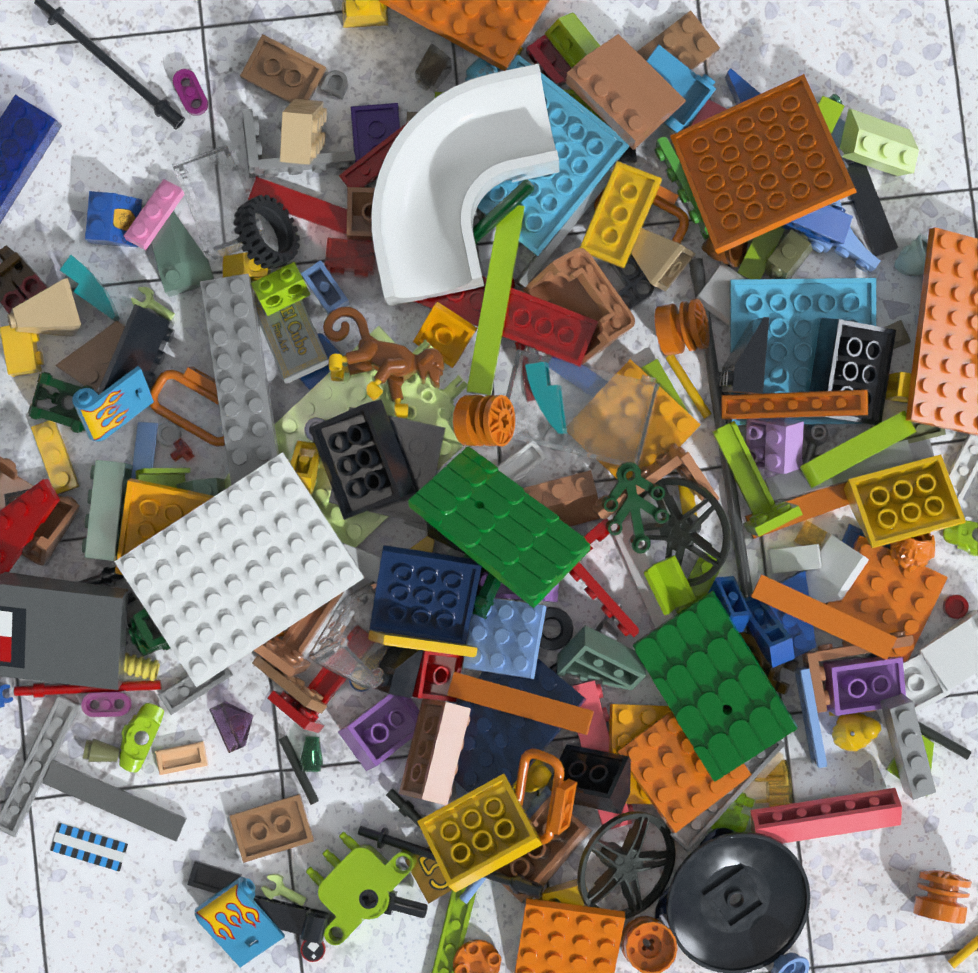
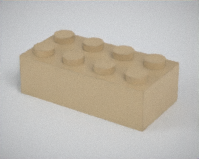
M294 99L282 112L280 162L310 165L313 159L317 158L320 150L325 147L326 132H322V126L327 121V108H323L324 101Z

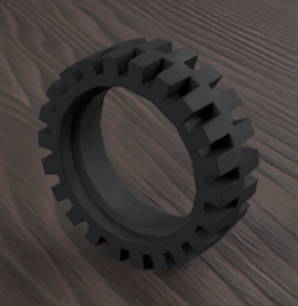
M259 195L238 207L237 212L234 214L236 219L233 220V225L237 226L234 228V232L239 234V237L236 239L238 243L243 244L241 247L243 252L248 251L247 257L250 260L254 258V264L257 266L261 264V268L275 269L295 258L298 254L297 249L300 248L298 243L300 237L295 234L298 232V228L292 224L295 222L293 217H288L290 212L287 209L283 210L284 205L281 202L277 203V199L273 197ZM256 213L263 216L274 229L278 240V252L269 247L261 237L256 226Z

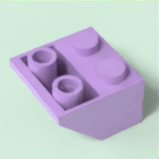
M790 418L747 419L746 445L757 467L781 474L800 469L799 467L802 466L804 421Z

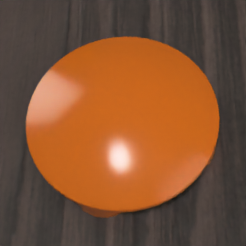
M479 939L463 944L457 950L453 959L454 973H499L501 956L497 949L491 943Z

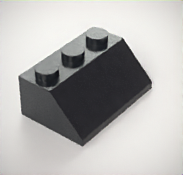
M566 744L559 760L564 768L563 781L570 779L577 782L574 804L621 814L630 795V757ZM554 771L547 784L550 791H552Z

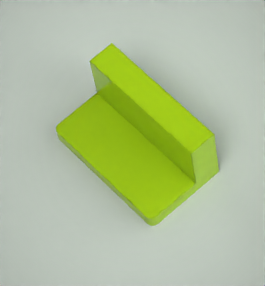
M573 12L558 18L544 33L572 68L586 55L600 47L599 43Z
M143 468L135 470L137 480L177 488L176 484L186 482L185 474L191 473L190 468Z
M675 555L654 563L644 571V575L664 615L670 614L677 607L691 603L696 599Z

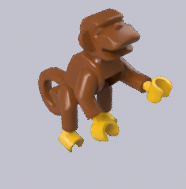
M352 307L337 308L326 317L323 328L325 336L329 340L339 342L348 336L350 326L346 321L341 323L339 331L332 329L334 323L342 317L353 319L358 326L361 336L358 350L346 352L344 356L332 354L329 357V370H331L332 381H343L344 373L354 375L368 372L372 369L378 371L374 376L375 380L366 387L367 395L372 400H376L383 393L379 385L384 384L387 380L391 400L395 402V415L399 418L408 417V404H401V400L404 399L401 388L404 381L417 373L423 385L428 377L434 388L440 387L439 382L440 377L443 375L442 371H444V359L442 353L437 349L429 348L415 355L405 346L378 341L369 334L367 322L361 312ZM342 362H348V366L344 367Z

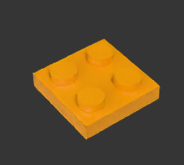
M437 302L420 328L413 343L420 346L426 340L430 346L442 353L444 363L453 368L478 328Z

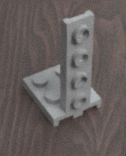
M252 109L242 110L249 178L259 177L260 174H264L265 177H275L281 172L297 175L303 173V170H312V172L319 173L327 171V168L336 167V170H346L355 163L356 159L353 151L317 154V158H314L310 165L280 162V158L262 159L261 140H256V137H259L258 116H253Z

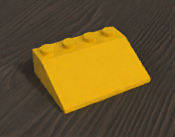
M941 454L848 479L844 487L851 511L871 548L966 522Z
M505 774L496 777L417 821L448 886L454 892L465 888L543 845Z

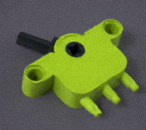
M342 832L339 838L351 852L342 861L328 849L322 853L335 869L326 878L312 867L306 870L309 877L319 886V899L336 916L327 926L324 934L326 941L331 945H340L365 919H375L383 913L391 915L393 911L419 918H425L427 914V904L398 897V891L393 890L416 865V855L409 851L400 850L388 861L373 846L368 844L359 845L350 835ZM400 856H405L409 859V867L405 868L399 864ZM369 892H372V897L376 898L372 902L366 896ZM332 927H339L342 930L343 936L340 938L334 936Z

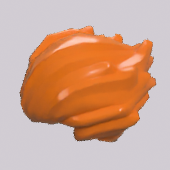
M930 533L890 543L892 561L898 559L899 565L902 568H908L909 572H912L919 566H926L928 561L935 557V538Z

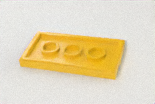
M617 161L579 248L585 249L593 257L625 268L662 182V178Z
M369 630L368 639L383 645L475 657L477 655L476 647L465 644Z

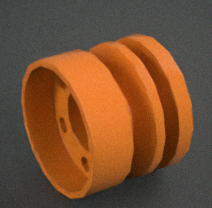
M692 299L689 303L682 301L679 309L673 303L657 306L654 316L658 343L665 356L682 354L685 350V344L689 351H696L697 347L700 350L708 348L710 341L709 323L700 299Z
M465 395L461 397L456 403L453 412V428L457 440L465 446L507 445L513 437L515 430L514 407L508 397L504 395Z
M921 870L919 877L928 880L929 883H918L917 887L928 893L927 896H915L913 913L939 921L964 924L968 907L958 903L957 898H969L970 893L959 890V887L971 888L972 881L947 871Z
M640 916L629 921L623 928L620 942L621 951L634 968L641 973H662L672 965L678 950L677 942L672 931L661 921L650 916ZM643 939L649 940L651 945L646 947L642 942Z

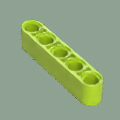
M904 410L799 468L809 486L813 488L917 431L912 422L906 420V411Z

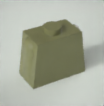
M791 229L768 258L764 274L771 279H791L813 251L807 236L802 232L796 233Z

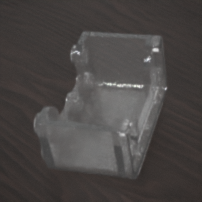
M224 145L172 164L176 177L178 176L181 189L185 194L199 239L202 242L200 245L204 256L210 262L242 250L243 244L238 243L236 239L239 237V234L234 232V228L237 226L233 225V220L236 219L234 214L237 212L238 207L249 200L247 193L251 190L247 179L241 178L239 170L243 168L235 150L231 151L228 145ZM257 218L256 226L262 238L266 237L264 226L260 219Z

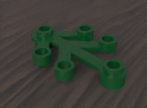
M624 462L617 469L616 477L618 481L610 494L603 498L602 507L607 512H614L618 508L617 499L625 488L627 497L613 519L606 523V530L611 535H619L622 531V522L630 512L634 534L629 539V545L636 553L642 554L649 550L651 542L644 534L640 508L652 515L653 519L660 524L667 522L669 513L664 508L656 507L637 495L636 485L648 491L649 496L654 500H661L665 496V490L660 485L652 484L641 477V470L638 465L633 462ZM632 471V477L627 479L626 473ZM659 488L660 493L657 496H654V490ZM613 500V506L607 508V502ZM660 512H664V516L658 519L657 515ZM617 524V529L611 531V526ZM645 541V545L642 548H638L639 542Z

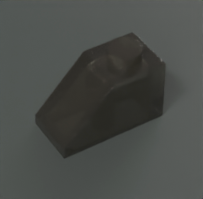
M431 44L415 71L416 83L425 91L430 89L435 93L452 71L451 58L434 44Z

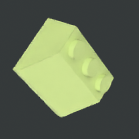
M848 109L840 149L844 153L843 158L895 176L914 173L919 149L910 129L853 109Z

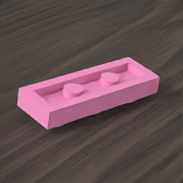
M163 179L124 234L125 239L146 250L185 195L183 188Z

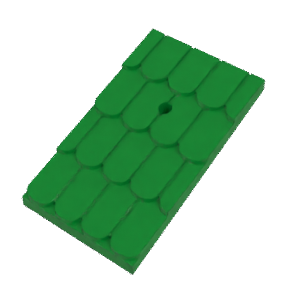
M469 446L408 500L409 507L426 520L428 537L470 556L532 608H535L590 551V543L586 541L584 536L561 521L557 514L527 494L523 487L500 472L496 465Z
M713 590L633 643L632 646L650 674L652 681L673 712L678 724L714 782L798 729L797 724Z

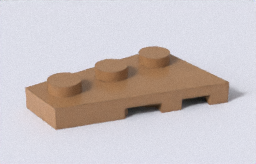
M115 321L55 366L82 385L93 386L94 391L98 392L125 326L119 321Z

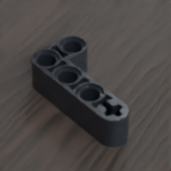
M630 254L626 264H631L634 267V274L627 275L621 267L611 263L609 265L625 285L617 293L620 297H625L629 300L630 306L628 308L632 311L651 297L654 286L648 281L635 258ZM644 283L648 286L649 292L647 294H640L636 286Z
M255 894L254 901L280 930L299 934L302 940L308 942H323L330 915L328 912L277 899H269Z

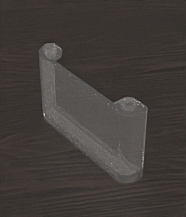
M525 346L524 351L517 349L506 393L515 412L513 439L619 466L624 462H633L638 467L640 466L660 384L655 383L656 378L642 375L641 379H636L582 365L580 368L562 360L538 355L539 350ZM547 362L549 364L551 385H561L567 434H558L540 410L528 381L525 364Z

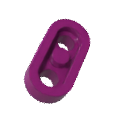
M189 69L177 71L173 77V85L184 108L193 116L204 114L208 108V100L196 75ZM184 80H190L188 86H182ZM194 101H200V106L197 108L192 107Z
M124 692L89 693L81 702L82 711L89 717L123 716L130 711L132 706L131 698ZM118 699L123 701L122 708L116 706ZM93 700L99 702L97 709H94L91 705Z

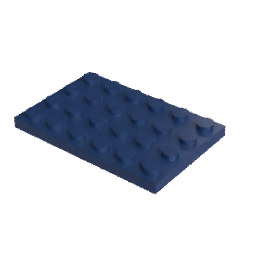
M539 658L537 659L534 679L482 672L478 679L581 707L586 701L584 696ZM460 699L456 705L467 707L471 710L470 722L466 727L464 746L460 751L458 771L454 776V780L469 793L496 777L505 774L513 788L517 782L519 762L522 754L532 748L544 751L562 728ZM533 758L530 760L529 768L537 759Z

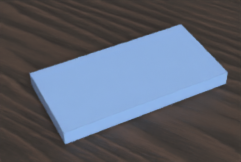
M804 666L797 667L795 676L811 763L818 768L827 767L810 669Z

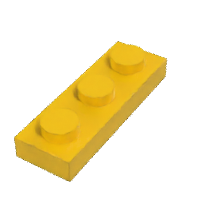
M48 420L32 426L31 429L46 471L57 495L80 487L57 423Z

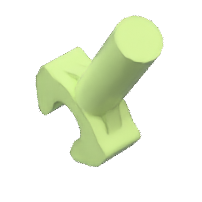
M138 287V290L146 295V300L139 302L132 297L133 305L136 304L145 309L150 308L168 321L173 319L175 313L154 300L153 290L148 287Z
M269 874L267 876L269 880L276 883L275 889H270L267 886L261 887L262 892L267 898L273 899L274 896L281 895L303 906L306 897L285 887L282 875Z

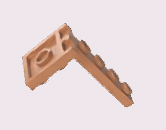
M676 443L667 448L668 453L664 452L655 458V462L650 466L640 468L641 477L652 484H655L676 469L681 477L684 476L686 479L700 484L719 500L716 492L688 451L685 453L682 447L678 448ZM636 485L637 495L645 491ZM626 488L617 499L618 508L614 512H607L602 507V500L608 495L600 497L596 501V505L592 507V510L600 518H608L620 508L626 499ZM688 488L690 492L694 496L697 495L701 501L706 499L698 492ZM613 500L607 502V508L613 506Z
M344 592L291 625L282 640L275 636L253 651L289 677L305 672L311 662L304 658L303 653Z
M905 631L890 633L897 637L892 649L911 646L914 642L913 635H906ZM842 641V646L833 647L832 643L819 645L816 651H808L802 654L803 666L810 669L817 713L826 712V705H830L828 691L823 689L822 681L826 680L824 667L820 666L818 661L870 652Z

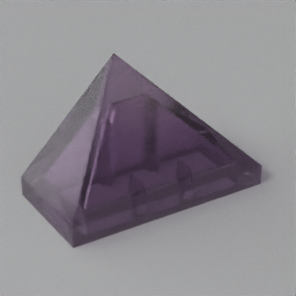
M226 701L210 708L209 711L228 753L245 747L254 715Z

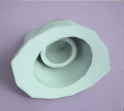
M919 233L918 237L911 241V244L905 246L895 260V268L904 275L924 274L928 239L922 233Z

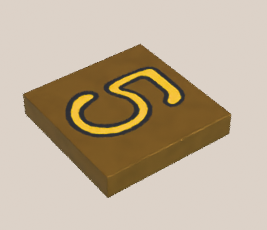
M416 855V865L411 870V873L428 904L452 891L437 862ZM406 859L405 862H406L407 866L409 867V866H410V861H409V859Z

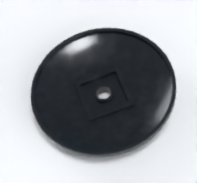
M745 831L723 834L698 846L684 859L675 872L666 900V915L669 929L675 936L677 945L683 953L699 966L718 973L752 972L773 963L780 955H784L796 942L809 914L810 886L800 861L785 845L776 839L764 834ZM741 894L739 902L735 904L730 903L732 895Z

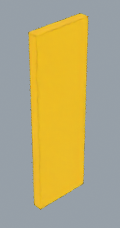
M678 485L682 515H684L696 506L695 497L688 487Z

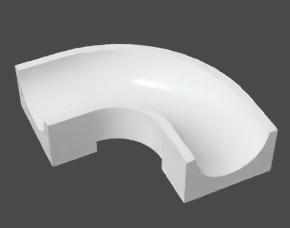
M539 64L488 74L449 89L424 106L396 137L380 169L372 204L374 251L384 298L389 306L484 287L473 235V219L480 201L488 191L502 182L508 180L517 182L559 173V157L550 127Z

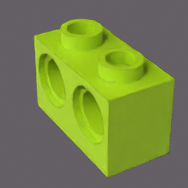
M295 262L251 283L267 316L311 295Z

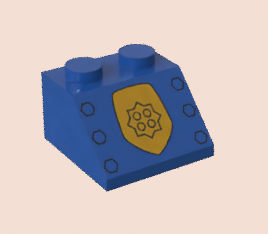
M89 191L85 239L90 244L138 248L135 244L127 241L124 234L141 212L142 199L116 193Z

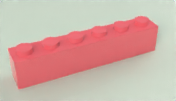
M589 680L571 685L586 698L581 708L594 711L588 734L577 733L581 747L609 752V732L606 726V722H609L607 708L601 707L600 698L604 697L600 683L595 684V680ZM625 804L621 814L634 811L632 804ZM598 810L601 825L620 815ZM632 821L621 822L611 829L632 824Z
M896 788L754 809L750 810L752 832L772 837L783 844L901 825L902 805Z

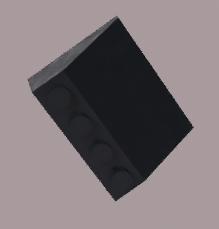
M134 304L97 394L100 395L137 366L141 368L148 387H152L156 379L154 371L157 364H162L166 354L163 351L167 342L170 343L174 336V325L170 321Z
M769 317L752 320L746 327L722 367V371L718 372L717 386L721 387L720 392L763 394Z
M821 318L809 392L868 390V415L826 416L825 418L878 425L882 422L896 335L895 329L842 319Z
M382 399L362 404L309 428L344 520L416 492Z

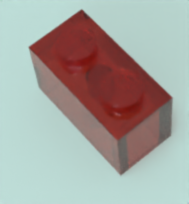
M327 238L325 267L327 270H330V274L344 275V272H352L355 277L368 278V274L374 275L376 255L373 242Z

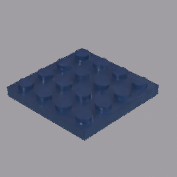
M383 545L369 630L466 645L482 566L470 558Z

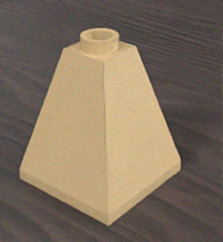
M641 228L631 251L648 281L663 291L668 290L696 254L677 242Z
M68 278L57 282L14 307L11 313L7 314L10 328H15L16 332L71 337L76 335L81 326Z

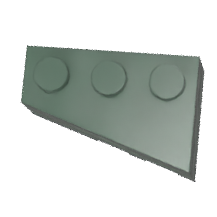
M586 625L557 654V675L565 676L567 673L580 676V680L587 681L588 678L602 681L603 685L631 691L646 677V668L635 650Z

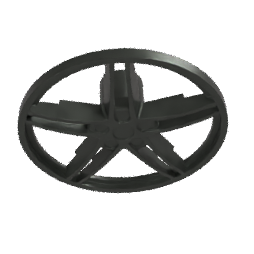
M679 477L662 478L655 484L664 488L665 496L661 500H656L658 507H662L667 511L666 504L670 512L669 519L663 524L647 523L643 525L644 531H660V535L646 536L650 540L667 541L665 559L671 557L672 550H675V556L681 566L685 549H688L713 565L703 575L687 579L690 587L697 586L712 578L725 563L731 541L729 522L718 500L700 484ZM665 485L688 487L706 499L682 515L673 496L669 494ZM658 489L654 490V496L659 494ZM645 490L639 496L644 499L648 491ZM709 502L712 506L698 518L694 513ZM714 510L719 517L723 533L720 553L712 547L711 543L699 535L701 524ZM695 543L696 545H698L700 548H702V549H703L704 551H706L708 554H710L711 556H713L714 558H716L717 561H715L714 559H712L711 557H709L708 554H706V553L703 552L702 550L698 549V548L695 547L693 544Z
M631 811L610 819L595 832L582 853L577 873L579 893L586 906L600 908L596 904L620 884L629 908L619 911H624L625 919H628L645 911L660 897L671 878L676 857L675 842L669 835L671 831L662 820L647 812ZM635 819L633 827L629 828L622 847L615 842H604L600 839L615 825ZM649 822L653 823L662 833L666 845L665 851L656 852V850L640 852ZM596 843L603 846L600 851L594 848ZM592 851L608 869L594 882L595 886L587 892L585 871ZM666 858V859H664V860H660V861H656V862H655V861H651V862L643 863L644 861L657 860V859ZM664 866L656 886L642 900L637 873ZM630 882H632L633 893L635 894V897H636V903H637L636 905H635L634 897H633L632 890H631V887H630V884H629Z

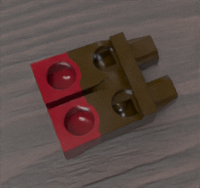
M7 245L0 249V258L3 261L0 264V303L10 314L14 307L27 300L17 287L22 290L28 299L49 287L23 256L14 252Z

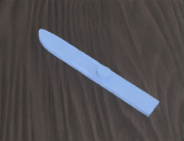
M138 422L132 479H136L135 470L153 468L158 423Z

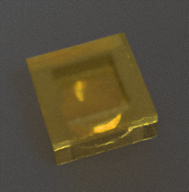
M805 520L794 542L800 546L819 544L820 546L828 532Z

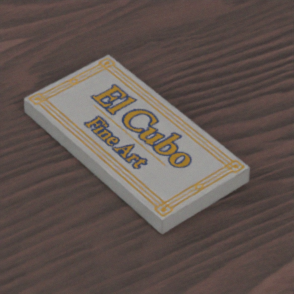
M302 299L267 316L261 303L256 305L259 324L285 384L329 365L328 357Z

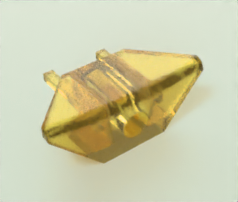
M781 760L766 778H755V782H766L767 799H755L756 803H769V807L792 804L791 775L787 760Z

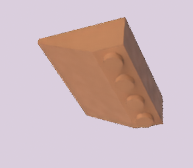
M619 34L586 55L567 72L566 84L633 150L686 102Z

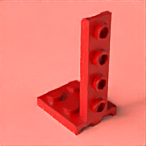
M607 518L603 519L584 536L586 541L591 544L596 539L601 542L610 534L606 530V523L609 520ZM578 562L569 574L576 582L581 579L587 586L584 591L592 600L598 598L603 604L600 609L609 619L612 616L615 617L619 622L617 628L625 636L630 634L632 637H635L639 633V628L582 564Z
M358 626L352 630L308 686L309 689H314L324 697L321 701L326 705L376 643L368 639L369 635ZM272 691L267 697L268 700L304 730L319 733L325 726L318 720L319 712L305 707L285 691L281 693Z

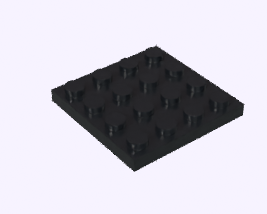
M388 415L416 492L371 509L368 512L425 524L426 520L409 507L408 500L417 494L436 475L446 428ZM331 489L329 503L338 505Z

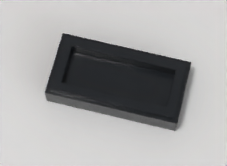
M195 860L187 885L216 894L241 877L242 874Z

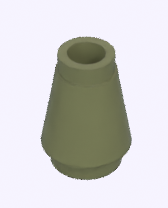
M94 738L93 740H86L83 759L88 760V762H117L120 748Z

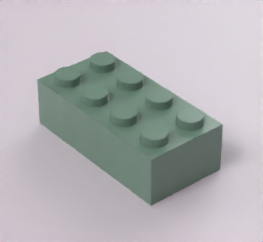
M96 460L95 465H92L90 479L93 480V488L89 489L87 497L88 504H91L90 513L85 516V528H88L87 538H84L82 542V553H85L84 558L117 560L127 481L132 476L133 465Z

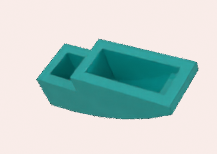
M70 255L60 271L79 284L74 293L112 320L119 321L120 318L115 305L101 282L86 266Z
M547 362L525 364L528 381L540 410L558 434H567L561 385H551L549 364Z

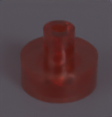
M181 437L173 442L176 450L170 456L175 462L182 457L189 462L195 457L193 451Z

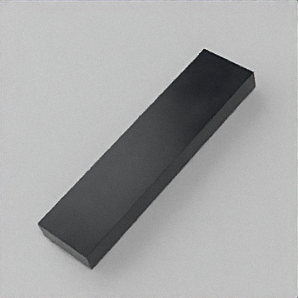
M857 162L848 164L847 171L857 192L850 196L873 255L877 257L898 248L867 166Z

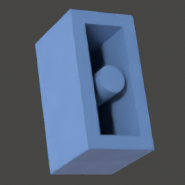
M321 260L301 273L303 279L328 315L337 308L350 305L347 297Z

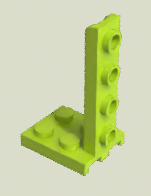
M735 421L712 431L752 513V517L749 518L750 520L743 523L748 533L759 537L803 515L798 505L785 501L775 504Z

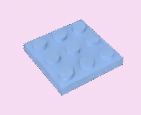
M494 599V605H491L486 615L487 619L472 614L467 645L476 647L477 655L475 657L465 656L463 668L534 679L546 606L538 604L535 608H532L524 602Z

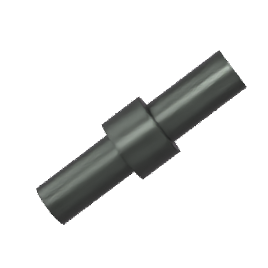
M392 788L386 796L399 808L398 811L404 817L408 816L420 828L417 821L423 817L414 809L415 806L409 800L405 801Z

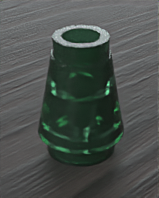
M305 737L299 764L302 766V772H321V766H324L320 737Z

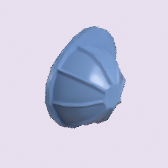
M789 952L780 955L774 961L771 973H808L809 962L805 957Z

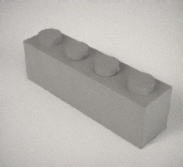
M904 694L880 701L903 791L913 800L936 793L913 701Z

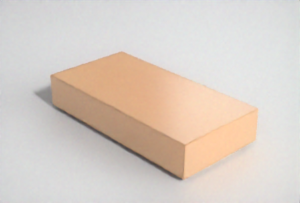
M204 741L155 751L159 775L208 766Z

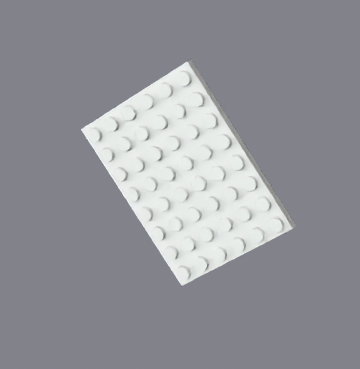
M283 452L114 561L196 687L365 578Z

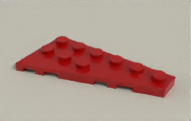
M49 479L41 480L0 510V574L10 572L22 555L21 551L27 543L31 542L35 536V531L41 523L46 521L60 501Z

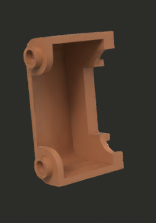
M576 248L556 259L523 288L524 292L598 321V326L582 365L627 333L635 325V318L593 257L583 248Z
M0 457L1 510L33 487L32 484L18 476L16 464L12 460ZM70 496L59 497L60 501L46 521L41 523L35 531V536L31 542L27 543L21 551L24 557L38 565H45L79 512L80 505Z

